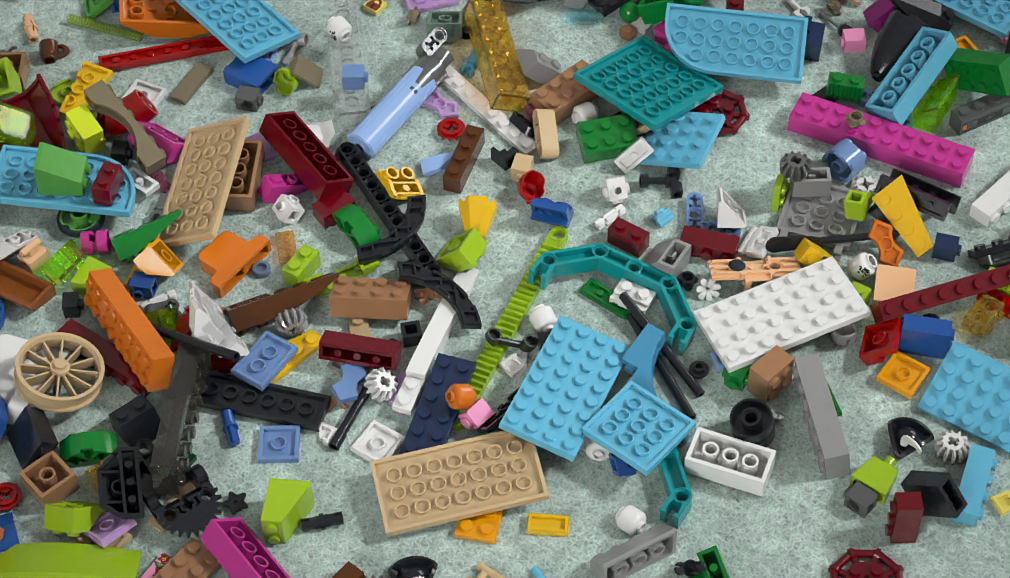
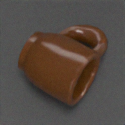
M43 39L39 43L40 57L45 64L55 63L57 59L66 57L70 52L68 46L64 44L58 45V42L54 39ZM59 49L63 50L62 54H58Z

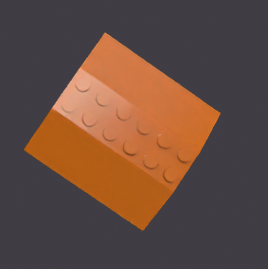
M119 0L120 24L151 37L190 39L209 33L203 25L175 0Z

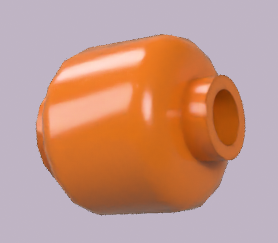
M452 384L445 394V399L450 408L467 410L476 402V392L470 384Z

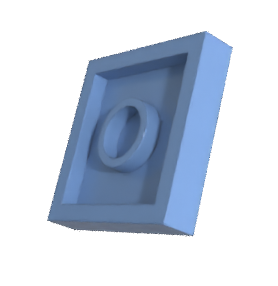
M260 426L258 463L299 462L300 426Z

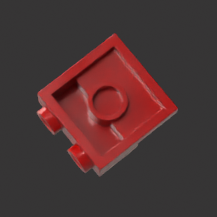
M900 318L865 326L859 358L867 366L882 363L885 356L897 353L903 325Z

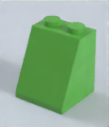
M40 142L33 168L38 194L84 196V191L88 189L89 184L87 177L91 175V164H88L87 157Z

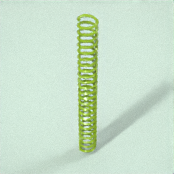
M70 13L67 15V22L69 24L83 26L84 28L114 36L126 37V39L129 38L141 42L144 38V33L135 32L128 28L116 27L113 24L110 26V24L107 25V23L104 24L101 21H92V19L74 16Z

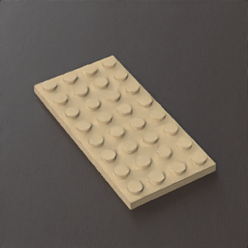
M247 116L188 130L162 216L177 209H180L182 214L158 234L154 241L159 237L168 248L216 238L251 121Z
M504 430L370 461L387 537L549 499L535 444Z

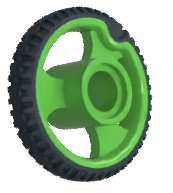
M59 210L56 218L60 231L74 238H79L82 231L96 233L105 222V215L70 211L72 221L64 224V217L69 212Z

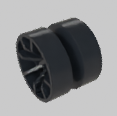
M747 398L741 400L732 408L730 425L734 438L763 447L771 444L775 437V424L772 411L764 401L756 398Z

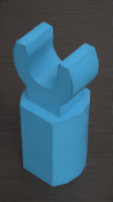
M472 50L466 64L461 67V75L470 71V77L474 76V69L478 67L483 58L482 51Z

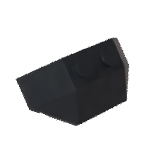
M117 447L97 469L99 506L121 519L144 518L138 447Z

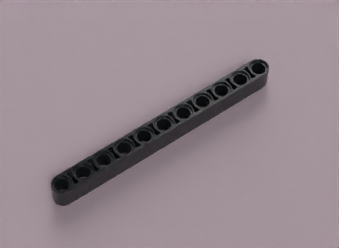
M351 142L342 143L339 146L341 163L354 178V182L388 231H393L403 221L404 214L389 196L387 190L356 146ZM418 234L401 248L408 259H417L419 265H422L423 268L442 273L441 267Z

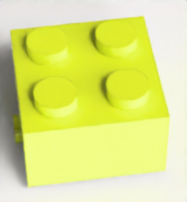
M85 103L65 113L66 134L70 140L73 139L75 141V147L78 152L94 154L105 148L106 138H104L103 129Z

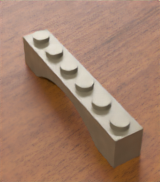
M100 80L84 89L85 100L95 112L114 118L130 132L137 147V164L146 175L150 176L166 166L167 156L165 151L157 147L154 138L151 135L148 136L142 123H138L135 120L132 111L124 107L122 99L119 96H115L109 84L106 85L103 80Z

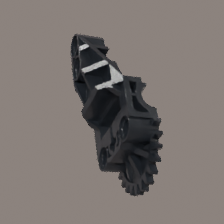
M143 438L137 441L135 447H138L142 496L149 511L157 523L164 530L170 531L171 535L178 531V536L181 538L183 533L186 532L187 538H190L191 532H193L196 537H199V530L204 532L210 520L219 519L215 515L222 514V511L217 509L223 506L222 502H218L222 497L221 494L215 495L218 488L212 486L207 472L199 463L191 467L180 459L177 460L164 454L163 448L159 447L156 449L149 439ZM147 449L149 452L142 453L139 450ZM151 465H158L159 468H158V469H152V468H150V466H151ZM188 482H192L196 489L183 495L182 501L176 499L164 506L158 500ZM208 496L210 500L204 501L201 497ZM173 516L175 519L172 521H168L165 519V517Z

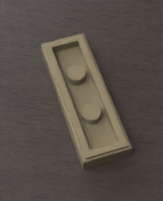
M198 61L170 94V99L186 105L214 72L213 67Z

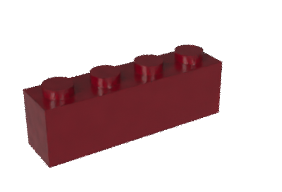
M325 330L319 341V359L373 368L384 367L385 370L395 371L401 360L402 342Z

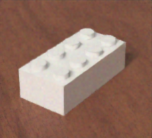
M697 427L685 457L684 471L700 478L763 496L775 464L776 450Z

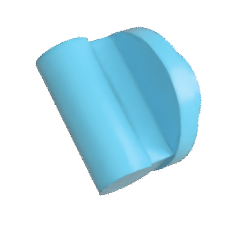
M663 206L653 212L655 216L652 218L659 228H662L674 219V215L669 209H664Z

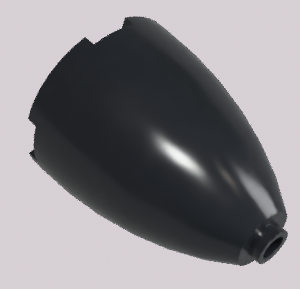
M900 10L890 13L877 35L871 55L870 73L875 81L881 82L884 80L921 27H928L921 19L912 14L910 17L901 14Z

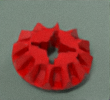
M457 118L443 119L437 125L438 136H441L442 140L448 139L449 142L451 139L457 141L458 137H461L465 130V124ZM451 126H453L454 130L449 132Z
M0 483V511L3 512L7 509L11 511L14 506L18 507L19 501L22 500V491L15 483ZM9 495L10 500L2 499V496Z

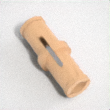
M27 13L22 17L25 25L24 32L27 34L28 42L35 44L39 41L38 27L34 23L33 15Z

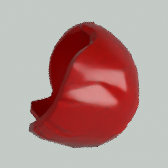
M529 170L519 178L517 190L519 195L526 200L527 204L531 203L532 198H541L544 194V176L538 171Z

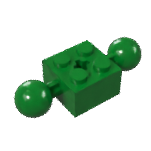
M640 0L639 4L635 1H629L620 7L619 14L622 20L628 23L637 21L641 16L644 25L657 24L660 21H665L667 3L702 6L704 0Z

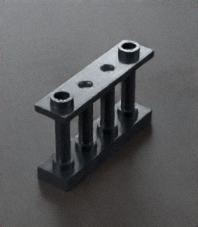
M893 168L890 177L885 174L880 175L875 193L880 192L902 175L918 211L942 222L946 220L948 212L956 213L962 198Z

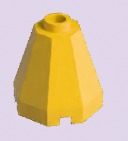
M473 195L466 196L464 201L462 198L459 199L458 207L464 232L475 227L485 239L497 213L496 200L492 199V202H489V198L486 196Z

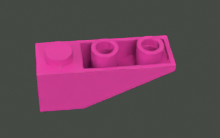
M273 174L263 176L257 193L265 204H272L277 201L281 194L296 196L309 189L296 174Z

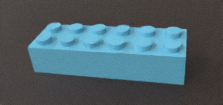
M922 26L865 104L868 113L902 125L958 48L952 33Z

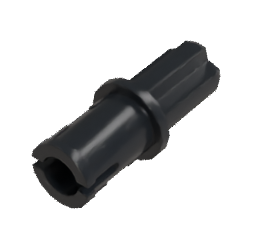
M691 559L685 562H677L675 566L679 567H674L675 573L680 576L692 577L706 571L704 562Z

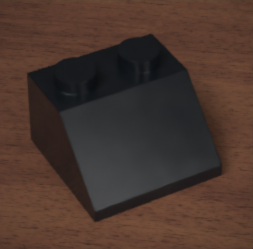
M143 394L109 414L112 428L128 447H135L137 441L143 438L154 441L168 432L155 408Z

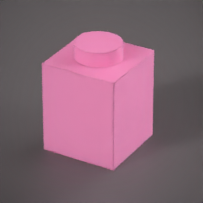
M864 28L843 29L842 36L839 37V46L843 47L844 53L865 52L867 40Z
M480 398L476 400L471 408L463 410L458 417L461 419L462 425L469 429V431H472L484 424L494 412L485 400Z

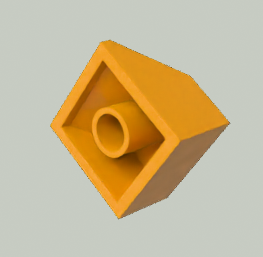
M159 237L133 260L136 268L146 275L173 276L185 265Z

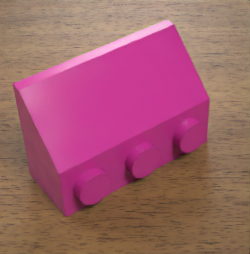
M137 121L142 123L148 136L151 135L154 138L157 147L165 151L167 156L166 165L170 163L177 164L185 139L155 122ZM129 132L127 141L132 143V147L137 149L135 141Z

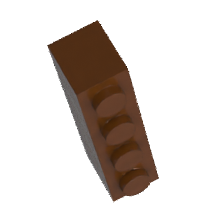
M467 124L443 174V190L458 194L462 193L485 143L484 128Z

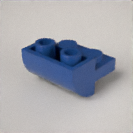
M532 198L530 203L532 209L531 220L565 228L569 227L574 215L570 204L565 202L555 203L548 198Z

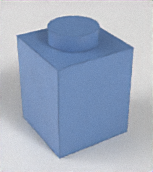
M343 64V90H365V82H368V72H365L364 64Z

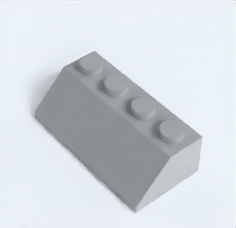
M661 524L657 527L653 526L647 532L639 536L635 535L629 541L621 545L617 544L603 554L595 555L590 560V570L595 578H626L676 553L677 530L666 524Z

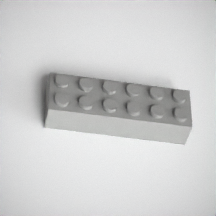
M815 353L794 358L795 366L792 367L795 389H798L799 403L801 406L803 405L805 422H808L809 425L808 432L810 439H813L815 456H818L820 473H825L826 480L851 475L849 451L819 355Z

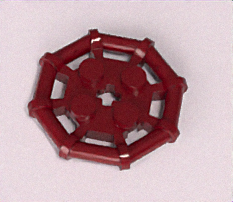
M723 89V92L690 110V112L700 113L718 111L720 114H724L726 120L718 136L737 134L739 128L750 118L744 103V97ZM722 96L725 97V98H727V99H730V100H732V101L729 102V101H727V100H725V99H722ZM738 106L740 112H735L734 108ZM734 119L737 120L734 124H731Z
M849 548L834 564L829 565L828 568L830 578H903L904 571L902 565L895 563L881 552L879 548L876 550ZM858 558H873L872 562L858 561ZM878 560L882 562L885 566H887L890 570L885 571L884 567L881 564H878ZM851 561L852 565L847 571L841 569Z

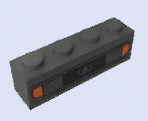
M988 94L951 110L949 125L960 136L1010 114V95L1005 97Z

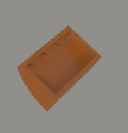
M0 260V297L32 311L43 306L56 295L53 283L4 260Z

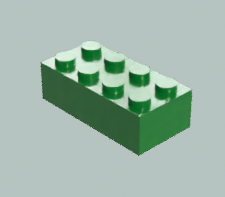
M957 48L944 66L951 89L1005 97L1010 95V54Z

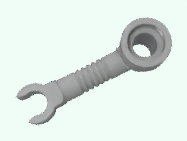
M300 33V38L289 43L291 45L288 54L283 59L285 67L291 68L290 61L293 60L297 47L307 46V33Z

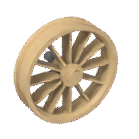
M64 332L41 334L27 341L18 351L15 360L14 384L21 397L38 409L54 413L77 411L88 406L98 397L102 389L105 372L104 360L98 349L82 337ZM49 348H61L60 358L55 359ZM63 348L75 351L67 360L62 358ZM42 350L48 360L35 354V352ZM80 354L87 358L73 363ZM26 359H28L37 365L23 363ZM94 366L96 371L82 370ZM22 373L38 374V375L31 376V377H28V378H25V379H24ZM81 379L95 380V383L92 386ZM46 381L38 391L31 387V385ZM52 384H54L53 394L56 397L44 394ZM71 384L83 390L84 393L77 395ZM62 385H64L70 397H58L61 393Z

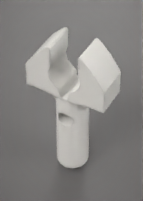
M786 0L794 10L792 16L804 17L802 14L810 16V8L808 6L800 7L795 0Z

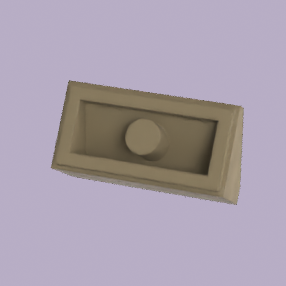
M297 55L290 61L293 76L314 88H320L323 75L321 67L300 55Z

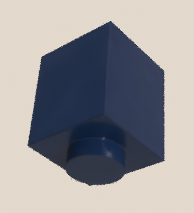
M937 232L931 258L954 262L955 257L960 256L962 245L958 244L960 237Z

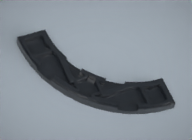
M426 195L407 197V209L404 219L389 233V236L372 243L356 246L359 265L386 258L412 240L424 221Z
M397 262L398 281L420 284L435 291L455 310L462 329H481L482 323L476 306L472 304L468 294L457 283L436 270L431 271L423 268L422 265L410 262Z

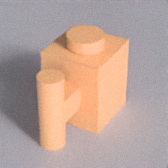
M37 237L19 251L20 254L17 255L21 267L34 275L50 263L49 251L44 246H39L41 241Z

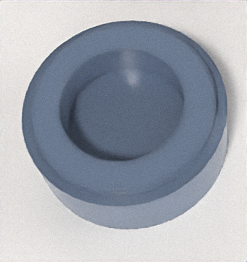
M266 261L254 263L252 266L253 276L258 279L268 277L271 274L270 264Z

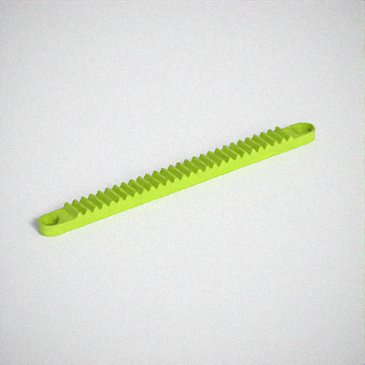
M562 226L553 227L544 242L541 243L538 253L532 259L529 269L526 270V274L523 275V279L520 281L519 286H517L516 291H514L510 303L508 302L507 308L504 309V313L501 314L500 320H498L497 325L494 327L501 331L503 338L514 339L541 290L540 275L534 279L536 281L534 285L527 283L529 270L542 253L564 248L568 241V231ZM562 234L564 237L557 239L554 235ZM488 342L485 343L481 354L478 355V360H475L476 369L470 385L476 392V400L480 399L509 346L496 345L493 347ZM461 422L454 424L452 431H460L464 426Z

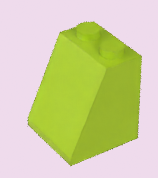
M269 479L260 519L265 542L273 545L279 543L286 544L301 524V519L306 518L313 509L315 502L311 481Z

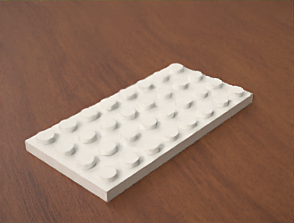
M832 256L693 312V316L728 373L757 362L776 345L785 351L870 316L871 311Z

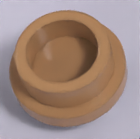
M624 25L620 27L619 35L624 40H631L636 35V29L631 25Z

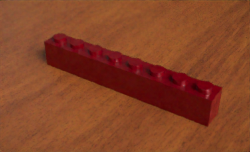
M1010 264L871 304L870 308L875 324L904 316V314L915 313L1010 285Z

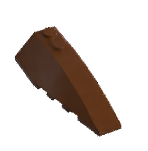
M334 271L310 279L311 282L308 283L307 281L296 283L291 289L288 287L277 289L274 295L265 293L225 307V310L236 332L243 334L249 332L253 326L257 325L260 328L268 325V321L275 319L278 313L284 312L285 309L290 310L292 307L295 309L306 303L330 285L339 275L338 272Z

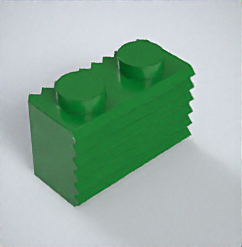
M829 71L825 97L860 103L864 91L865 77Z

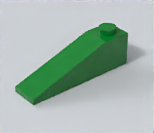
M177 209L156 218L153 222H146L137 229L131 228L111 237L110 240L119 260L128 262L134 259L135 254L139 253L182 214L181 210Z

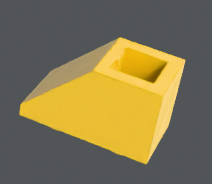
M805 237L793 252L798 261L806 266L832 257L820 246Z

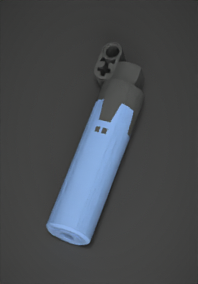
M435 28L417 46L416 55L419 59L348 134V142L353 143L364 158H374L447 78L445 69L452 63L454 58L447 49L441 46L447 39V32L443 28Z

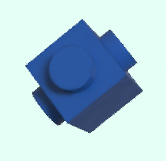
M134 271L132 278H129L127 283L131 297L136 299H150L154 297L159 286L156 275H146L144 272Z

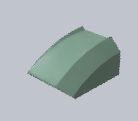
M429 11L427 36L435 28L440 27L447 32L445 42L456 43L462 37L463 11Z

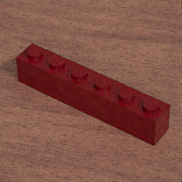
M72 318L57 331L77 335L93 344L103 357L105 365L104 375L106 377H113L119 385H126L136 395L143 394L147 397L151 393L140 383L139 378L132 372L130 365L125 362L123 355L116 349L115 344ZM80 354V355L77 357V359H81V358H82L83 360L87 359V358H86L85 356H83L82 354Z

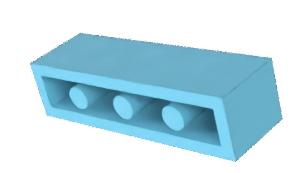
M971 444L959 487L968 505L957 519L951 518L950 520L974 527L977 520H982L984 508H981V504H986L989 492L985 491L986 486L991 487L994 475H990V471H995L998 459L994 458L996 450Z

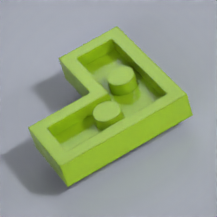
M783 174L777 175L773 186L770 211L778 213L779 207L784 206L786 199L784 195L785 193L788 194L790 189L788 178L784 179Z

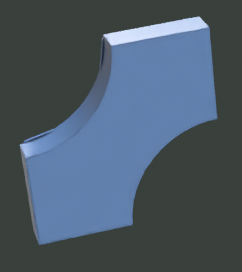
M341 365L340 372L342 378L331 387V391L339 404L357 400L356 387L365 381L367 375L364 368L360 365Z

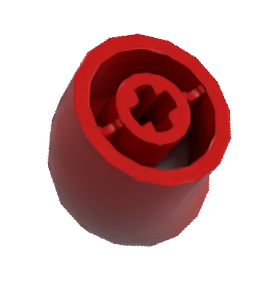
M137 89L121 98L124 107L132 111L136 121L149 122L159 114L153 103ZM97 113V122L103 129L104 138L115 137L129 132L114 118Z

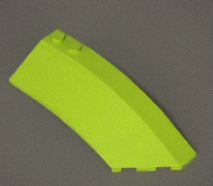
M62 542L15 544L0 554V578H137L142 551Z

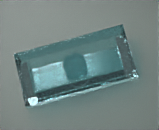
M595 9L566 10V25H601V14Z

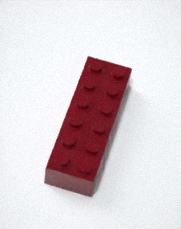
M295 111L265 115L259 132L318 201L341 188H344L347 193L349 192L354 178Z

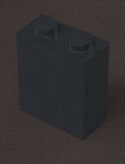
M25 406L7 432V437L22 470L46 453L54 451L59 444L44 410L36 407Z
M911 470L900 484L905 492L921 491L924 507L922 516L957 519L968 505L949 472Z

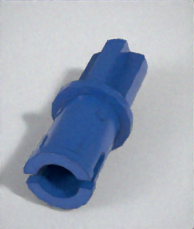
M226 409L221 412L224 425L222 429L226 433L229 446L236 447V445L240 444L237 431L239 427L235 423L233 411Z

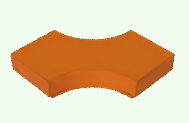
M875 219L868 238L874 241L878 247V262L898 267L904 250L898 247L893 240V226Z

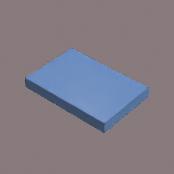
M266 330L249 349L250 353L247 356H243L230 370L231 374L263 391L298 352V347Z

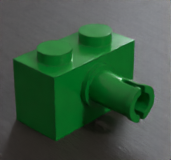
M716 545L697 553L699 561L704 562L706 571L688 577L730 578Z

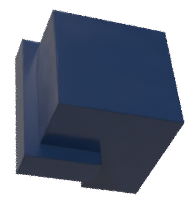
M806 15L805 17L808 18L804 60L819 62L826 24L813 22V16Z

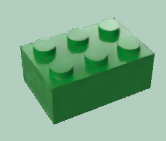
M627 113L577 122L576 136L584 164L616 158L637 140L632 118Z

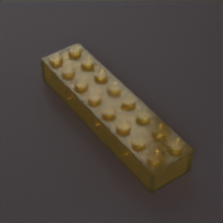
M468 0L463 9V14L490 109L524 112L531 97L515 52L516 47L502 1Z

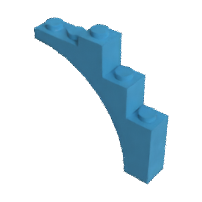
M647 323L623 356L622 362L624 363V370L633 375L628 383L632 380L657 397L653 386L654 366L666 339L664 331ZM689 434L680 442L681 444L686 445L689 440Z

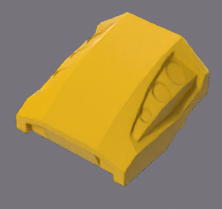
M387 167L386 170L378 169L375 173L391 198L407 200L409 196L424 195L419 180L414 177V172L409 167H402L401 170Z

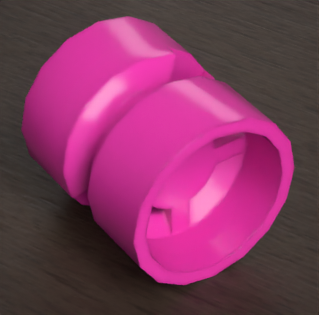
M108 229L97 230L96 233L92 231L80 232V245L83 256L94 255L95 252L99 254L110 253L111 242Z

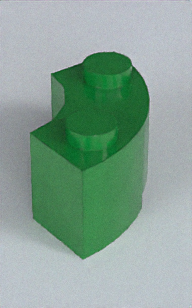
M349 203L332 213L339 230L344 232L356 249V246L381 240L378 227L371 223L359 205L355 206Z
M107 430L69 434L68 437L59 442L60 458L67 465L75 468L88 463L103 464L117 448V434L110 433Z

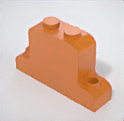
M224 231L216 236L206 248H203L199 253L200 266L203 272L212 276L210 284L213 287L214 294L222 299L252 270L254 263L265 258L271 252L270 240L262 235H257L250 241H245L230 231Z

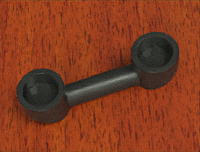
M988 255L979 258L978 263L980 267L989 269L990 266L999 268L1009 265L1010 257L994 261L993 256Z
M494 327L489 328L485 334L487 342L493 347L503 345L519 348L523 352H532L539 343L538 339L532 334L525 335L522 341L503 338L501 331Z

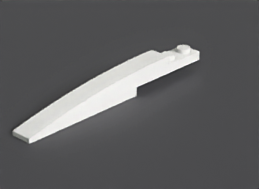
M473 268L472 270L467 269L463 272H457L453 281L469 296L480 271ZM442 298L406 369V377L392 405L393 411L412 415L437 355L443 352L457 322L458 316L455 310L444 298Z

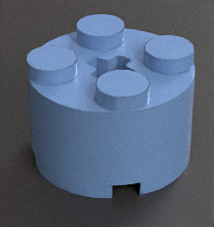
M845 138L836 143L823 155L822 163L825 162L826 167H830L832 178L838 182L843 180L845 183H848L864 169L867 155L853 144L850 139Z

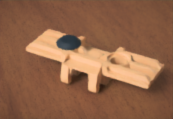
M767 256L763 261H741L740 257H736V259L708 261L712 281L741 280V284L744 285V291L751 289L754 281H762L764 284L771 281L772 278H779L801 269L800 262L796 257L771 258V256Z

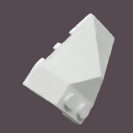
M191 282L189 284V328L192 333L191 336L237 351L240 356H247L250 352L246 344L234 333L236 332L234 327L230 328L227 317L217 303Z

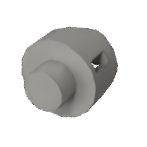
M855 323L831 331V339L841 346L853 344L858 335V328Z

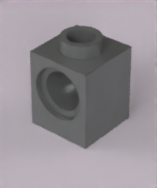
M239 86L235 95L236 109L257 112L259 106L263 105L264 97L261 96L260 88Z
M858 481L853 487L849 486L843 495L845 497L844 506L862 518H865L876 506L878 498L877 493Z

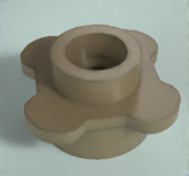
M829 0L830 2L826 4L828 11L832 15L837 13L841 15V4L837 0Z
M417 6L413 10L410 9L406 18L409 19L408 25L411 23L416 24L420 18L421 12L417 10Z
M853 110L845 115V120L848 121L850 128L866 124V120L863 119V113L858 110Z

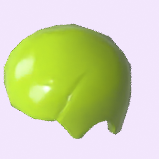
M281 67L274 73L273 83L277 84L276 91L279 94L289 96L298 88L299 78L292 75L291 68Z

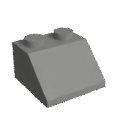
M517 49L515 51L524 76L542 85L562 73L561 64L556 59L547 57L544 53L531 49Z

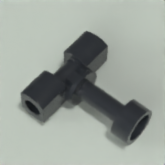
M667 167L665 177H649L648 174L640 173L639 187L648 188L649 185H665V188L670 189L672 199L682 198L683 187L682 182L679 181L680 169L677 167Z

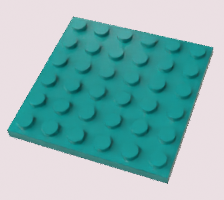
M645 36L576 71L573 75V79L581 85L587 87L653 131L723 92L724 85L708 75L686 66L674 54Z

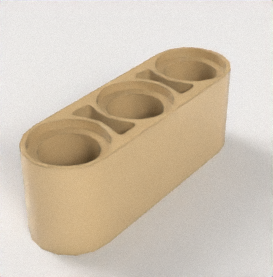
M534 109L532 119L537 157L539 159H557L559 157V142L555 112L553 109Z

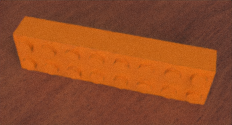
M111 268L89 271L88 279L86 280L87 291L84 296V303L89 307L92 315L99 321L101 328L106 331L108 338L113 341L116 349L123 355L125 362L130 365L132 372L137 375L140 383L144 385L148 392L171 388L175 360L173 352Z

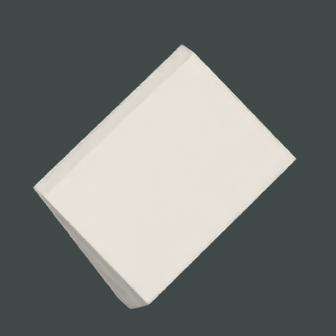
M719 186L716 194L717 228H745L747 226L745 211Z

